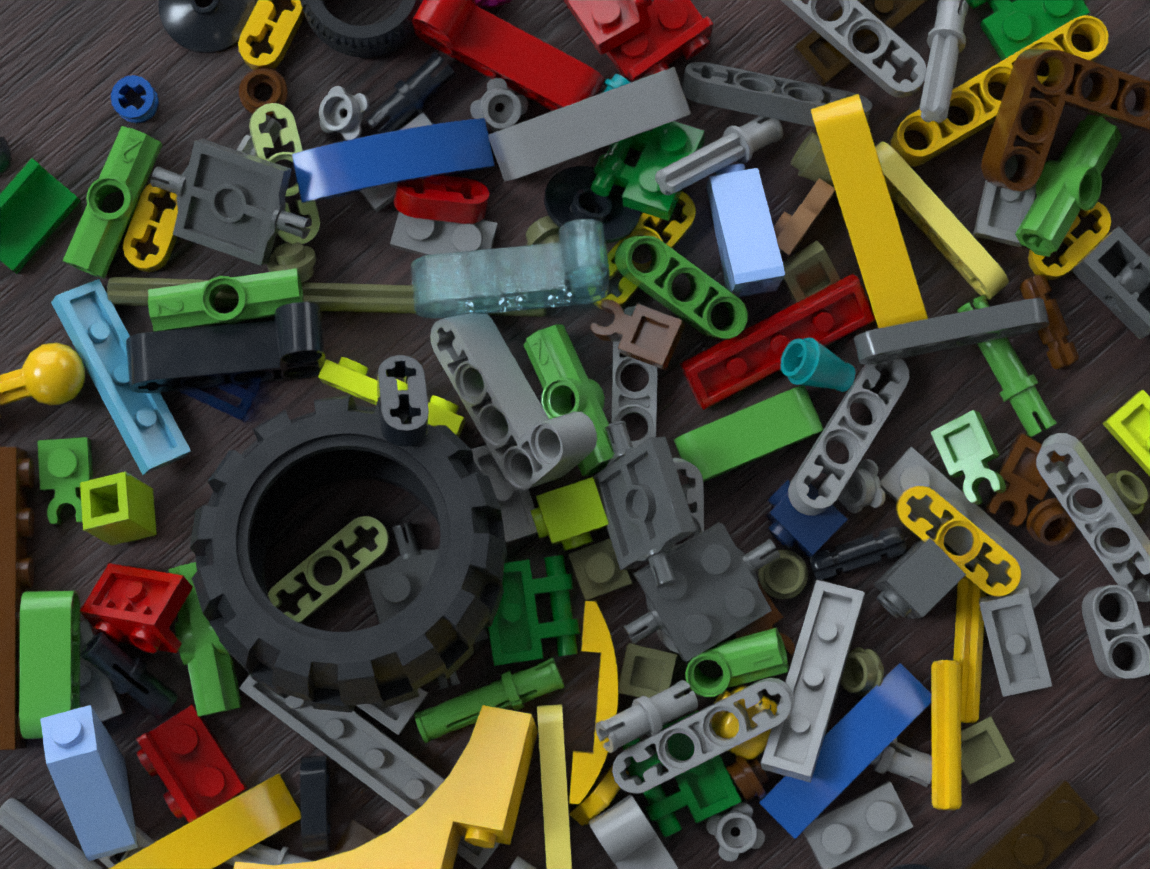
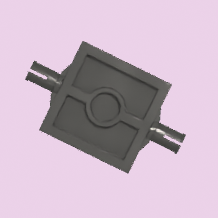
M205 139L194 141L189 165L182 175L159 166L155 168L152 174L153 177H157L151 179L153 187L177 194L178 214L173 235L260 266L269 263L275 236L280 230L305 239L310 232V229L306 227L312 225L310 218L285 211V195L292 169Z
M617 421L605 427V430L607 431L614 455L606 468L594 475L593 479L609 523L606 526L620 570L636 569L649 561L656 582V588L668 587L677 582L668 554L676 543L696 532V528L666 437H650L633 448L626 422Z
M412 522L404 523L403 525L408 543L405 541L401 525L392 527L401 556L388 565L364 571L379 624L399 614L416 599L429 581L438 558L439 549H419ZM485 627L481 630L474 643L488 639ZM455 671L449 677L451 686L461 684ZM439 675L437 677L439 689L448 688L447 679Z
M717 523L669 552L668 556L675 578H677V582L673 585L656 588L650 564L633 573L646 595L649 612L630 624L623 626L626 633L629 634L630 640L635 645L638 641L659 629L671 639L681 658L687 662L772 611L758 587L755 571L780 558L778 550H775L776 546L768 539L767 542L745 554L735 546L725 526L722 523Z

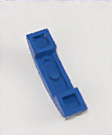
M485 118L397 130L329 144L292 154L301 203L350 195L354 191L444 174L450 176L495 166Z
M899 663L883 678L881 686L878 687L876 685L824 736L811 783L785 776L759 804L795 840L931 704V693Z

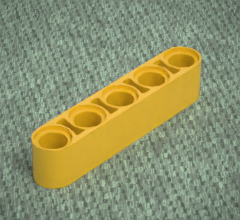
M1083 15L1074 18L953 89L949 107L958 106L967 113L968 124L963 126L955 125L948 118L941 123L935 121L926 122L921 118V110L919 109L900 123L891 139V147L909 166L916 167L926 163L995 122L1001 101L994 99L990 95L988 83L999 82L1006 87L1013 65L1023 51L1031 48L1060 50L1094 62L1108 44L1109 34L1106 26L1100 19L1093 16ZM1081 34L1090 41L1091 51L1081 52L1073 46L1071 35ZM1037 75L1041 84L1047 79V77ZM910 130L922 133L926 138L927 148L923 150L910 148L905 142L904 133Z
M859 94L811 109L814 124L878 328L928 319Z

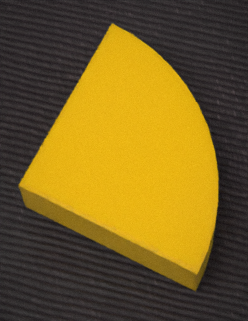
M613 765L594 783L581 803L577 804L569 815L582 826L584 824L587 825L590 820L603 811L620 790L612 773Z

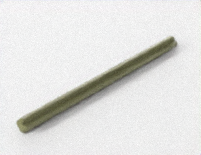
M112 277L108 281L107 297L113 305L148 306V289L210 280ZM302 282L304 302L319 305L320 311L459 315L470 311L482 310L491 316L543 317L547 313V292L544 289ZM234 288L222 289L216 295L215 307L236 308L239 302L237 291Z

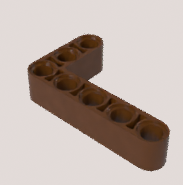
M1031 48L1023 51L1013 65L982 158L981 169L984 178L995 187L1013 191H1024L1034 186L1041 176L1064 105L1150 133V81L1060 50ZM1045 59L1049 65V75L1041 84L1037 77V68L1040 62ZM1089 74L1092 78L1093 87L1090 95L1085 98L1082 94L1081 86L1084 78ZM1133 90L1136 102L1134 108L1128 112L1125 100L1128 93ZM1030 107L1034 116L1033 123L1027 131H1024L1021 126V116ZM1014 155L1018 163L1017 171L1008 179L1005 174V164Z

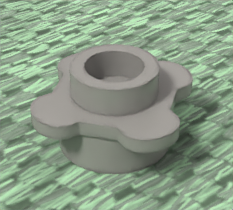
M493 78L488 81L487 91L481 99L471 103L470 112L475 119L485 118L486 123L491 126L494 133L514 125L520 115L527 112L528 101L525 96L515 95L510 91L505 80ZM497 103H502L504 106L501 112L495 110Z
M341 86L331 88L319 107L321 129L326 133H333L335 131L341 133L346 140L359 138L362 133L360 124L363 120V114L370 107L368 97L361 93L356 95L348 94L345 88ZM346 109L347 116L343 118V111Z
M870 459L861 461L838 496L839 501L852 513L860 512L867 505H871L874 508L880 507L885 501V492L881 489L880 480L877 476L878 466Z
M740 802L733 806L732 811L722 816L715 814L709 817L707 821V831L715 835L720 845L718 853L726 861L736 860L739 853H743L750 848L759 849L765 841L764 832L756 828L751 818L753 810L746 803ZM733 827L740 829L739 836L734 837L731 835Z

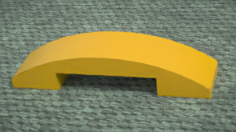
M585 601L581 651L601 653L595 718L596 727L598 722L617 715L618 674L614 647L605 619L595 601ZM596 728L594 730L593 752L573 751L569 803L580 804L590 791L608 753L603 745L609 739L606 738L600 742Z
M277 774L109 869H213L301 819V812L280 774Z

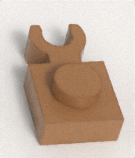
M820 178L793 216L785 211L773 227L782 262L792 256L816 218L833 196L835 188Z

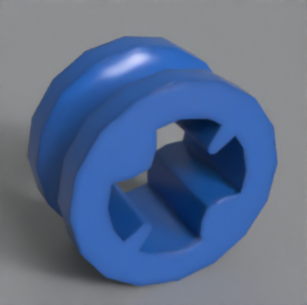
M135 75L126 76L114 85L111 92L112 106L127 122L135 124L144 123L157 112L159 105L158 95L151 84L143 77ZM131 89L137 94L144 90L146 91V95L141 96L145 103L138 110L133 105L128 106L126 109L123 107L124 103H128L124 96Z

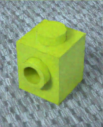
M127 472L80 483L84 531L111 546L157 535L153 488Z
M593 477L536 496L539 507L530 510L539 539L549 536L552 546L562 543L565 551L593 542L590 533L606 528V525H609Z

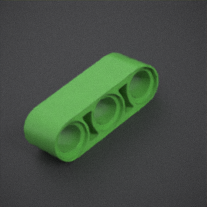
M632 236L625 239L618 246L615 253V263L618 271L701 334L708 337L730 339L738 336L744 330L748 315L745 304L663 241L653 236ZM641 244L646 246L652 255L650 266L643 272L638 271L632 262L633 251ZM682 273L689 279L690 292L684 300L679 301L674 297L671 287L674 278ZM721 302L728 309L729 319L723 328L716 329L711 321V312L713 307Z
M802 385L675 438L674 443L681 459L696 466L702 474L703 482L819 434L824 428L806 386Z
M25 591L22 595L20 604L19 718L20 730L24 739H43L41 718L80 708L81 614L79 612L80 600L77 591Z

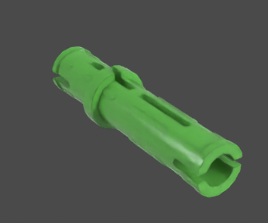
M985 295L975 298L972 303L975 309L990 307ZM968 302L957 309V312L970 311L973 308ZM1008 338L977 343L1003 389L999 394L1004 402L1010 401L1027 432L1026 435L1032 438L1042 432L1033 414L1036 415L1044 431L1056 425V420L1053 419L1035 388V385L1038 384L1034 374L1028 375Z
M550 658L534 667L512 674L510 671L503 673L500 680L492 682L487 686L445 701L435 707L414 713L415 721L424 742L428 743L442 737V735L476 723L482 705L507 710L513 708L514 711H518L524 708V703L544 694L565 688L554 658Z

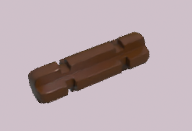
M1040 274L1024 280L1020 284L1024 300L1033 298L1044 300L1049 325L1038 330V334L1042 344H1047L1050 349L1046 353L1051 366L1054 369H1061L1074 364L1079 360V355L1074 342H1068L1066 336L1070 335L1056 299H1051L1049 296L1052 289L1047 277L1044 274Z

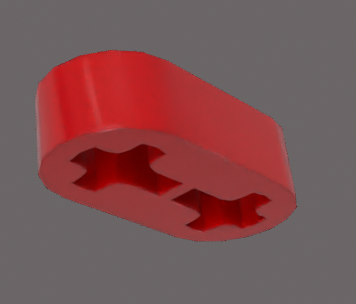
M439 175L397 183L394 205L400 213L413 218L474 224L485 218L490 193L484 184L476 180Z

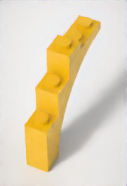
M482 705L470 741L450 775L419 809L389 832L354 850L317 861L282 865L235 861L233 869H453L461 836H465L464 840L467 843L483 848H494L495 842L510 845L538 734V728L532 714Z

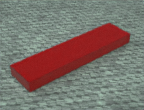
M851 274L743 330L738 336L726 339L680 363V366L698 405L704 410L781 370L782 354L792 340L810 337L825 347L876 319L859 278Z

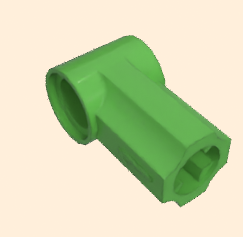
M777 628L715 644L690 659L685 675L686 682L691 686L690 689L697 695L715 697L723 693L726 688L786 673L789 671V664L782 636ZM703 660L715 661L721 666L723 674L714 678L705 676L700 671L698 663Z

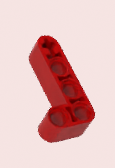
M423 0L412 19L415 34L431 47L491 79L501 78L505 80L508 88L551 111L596 96L605 81L604 77L592 67L476 6L475 0Z

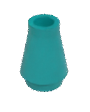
M810 337L792 340L786 346L781 357V370L784 375L788 376L789 381L795 385L829 388L845 392L852 386L855 380L856 372L852 364L844 362L818 341Z

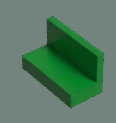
M33 158L29 160L0 194V261L16 274L19 273L81 201Z

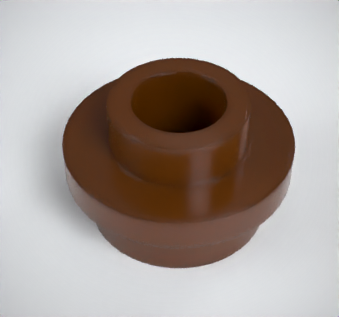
M257 68L247 73L242 79L239 86V98L244 108L253 114L259 107L266 104L277 103L285 106L288 99V87L284 78L275 70ZM262 86H268L273 89L271 98L266 101H260L255 97L256 91ZM273 112L265 113L268 116L274 115Z
M1057 498L1047 499L1037 504L1029 514L1026 522V528L1031 537L1049 546L1058 545L1066 541L1072 535L1076 526Z
M733 756L735 762L728 765L726 769L744 799L748 802L755 796H758L759 799L765 797L767 794L762 786L770 782L757 759L745 760L742 756Z

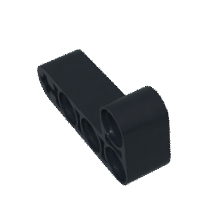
M309 302L289 303L278 307L275 310L274 321L145 332L132 335L126 339L130 389L137 393H158L311 378L320 374L325 363L320 307L315 303Z

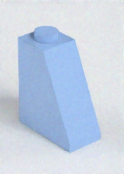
M744 164L727 165L717 170L715 176H710L706 186L726 289L738 298L776 291L785 277V271L758 168L745 170Z
M88 705L41 718L46 764L87 860L92 861L138 848L125 759L92 706Z

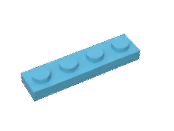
M100 279L56 295L51 304L142 475L186 457L191 450L160 392L137 393L130 389L126 339L130 336L112 302L108 300L107 293Z

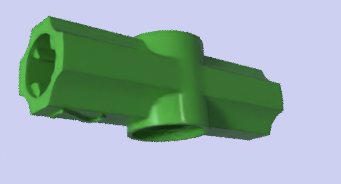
M1087 115L1085 120L1080 121L1058 161L1049 160L1045 162L1041 176L1036 183L1037 197L1015 233L1021 245L1026 246L1037 255L1050 257L1052 252L1058 250L1079 211H1089L1096 205L1102 189L1101 173L1122 138L1117 126L1109 123L1102 116Z
M121 126L99 179L94 181L88 189L86 196L87 206L63 262L90 275L105 279L127 226L130 225L141 193L162 149L163 144L160 141L133 128ZM114 192L123 193L124 203L122 207L114 213H104L102 204L105 197Z
M298 268L232 278L229 276H218L210 281L148 289V307L154 331L187 329L215 324H237L243 320L275 316V310L282 305L304 302ZM234 288L239 296L237 307L232 312L226 314L219 313L215 307L216 295L222 289Z
M555 324L538 330L527 337V341L523 345L543 387L542 407L550 419L574 411L582 412L591 419L597 433L596 446L577 465L582 476H592L606 468L614 455L607 431L605 430L609 423L603 412L605 400L603 390L597 382L588 379L564 325ZM573 392L576 398L574 408L571 405V395Z
M196 562L171 568L169 573L183 575L193 586L178 612L179 621L175 623L176 637L182 643L179 653L185 666L188 665L197 715L199 717L242 708L232 657L220 643L217 634L202 613L192 581V577L197 572Z

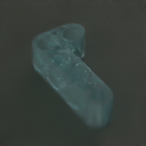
M579 219L565 223L559 229V243L427 255L417 258L410 266L415 313L425 318H445L461 314H486L588 304L605 298L609 289L610 271L604 226L598 220Z

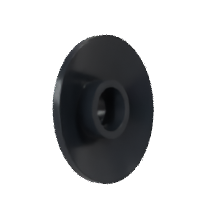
M159 0L158 7L161 22L169 36L176 43L190 51L216 53L224 51L239 42L240 35L256 6V0H213L212 4L206 8L198 7L196 0Z
M575 166L566 168L556 173L549 180L544 193V205L552 221L567 234L587 242L612 243L624 239L636 228L640 218V211L623 206L622 196L626 188L614 184L607 197L597 195L591 190L592 183L596 177L595 167Z

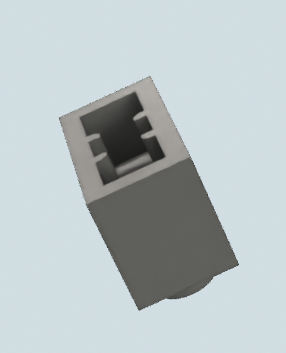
M1118 226L1106 235L1071 271L1139 339H1142L1150 334V257Z
M931 538L914 543L873 585L881 592L876 599L893 617L897 619L902 616L907 619L924 617L966 574Z

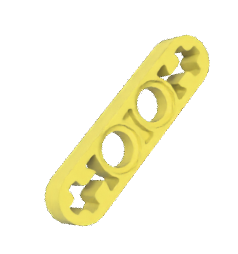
M883 141L875 146L890 197L972 288L981 296L985 295L987 300L992 299L1009 283L1003 269L907 162L890 145Z
M562 704L537 706L546 867L547 869H572Z

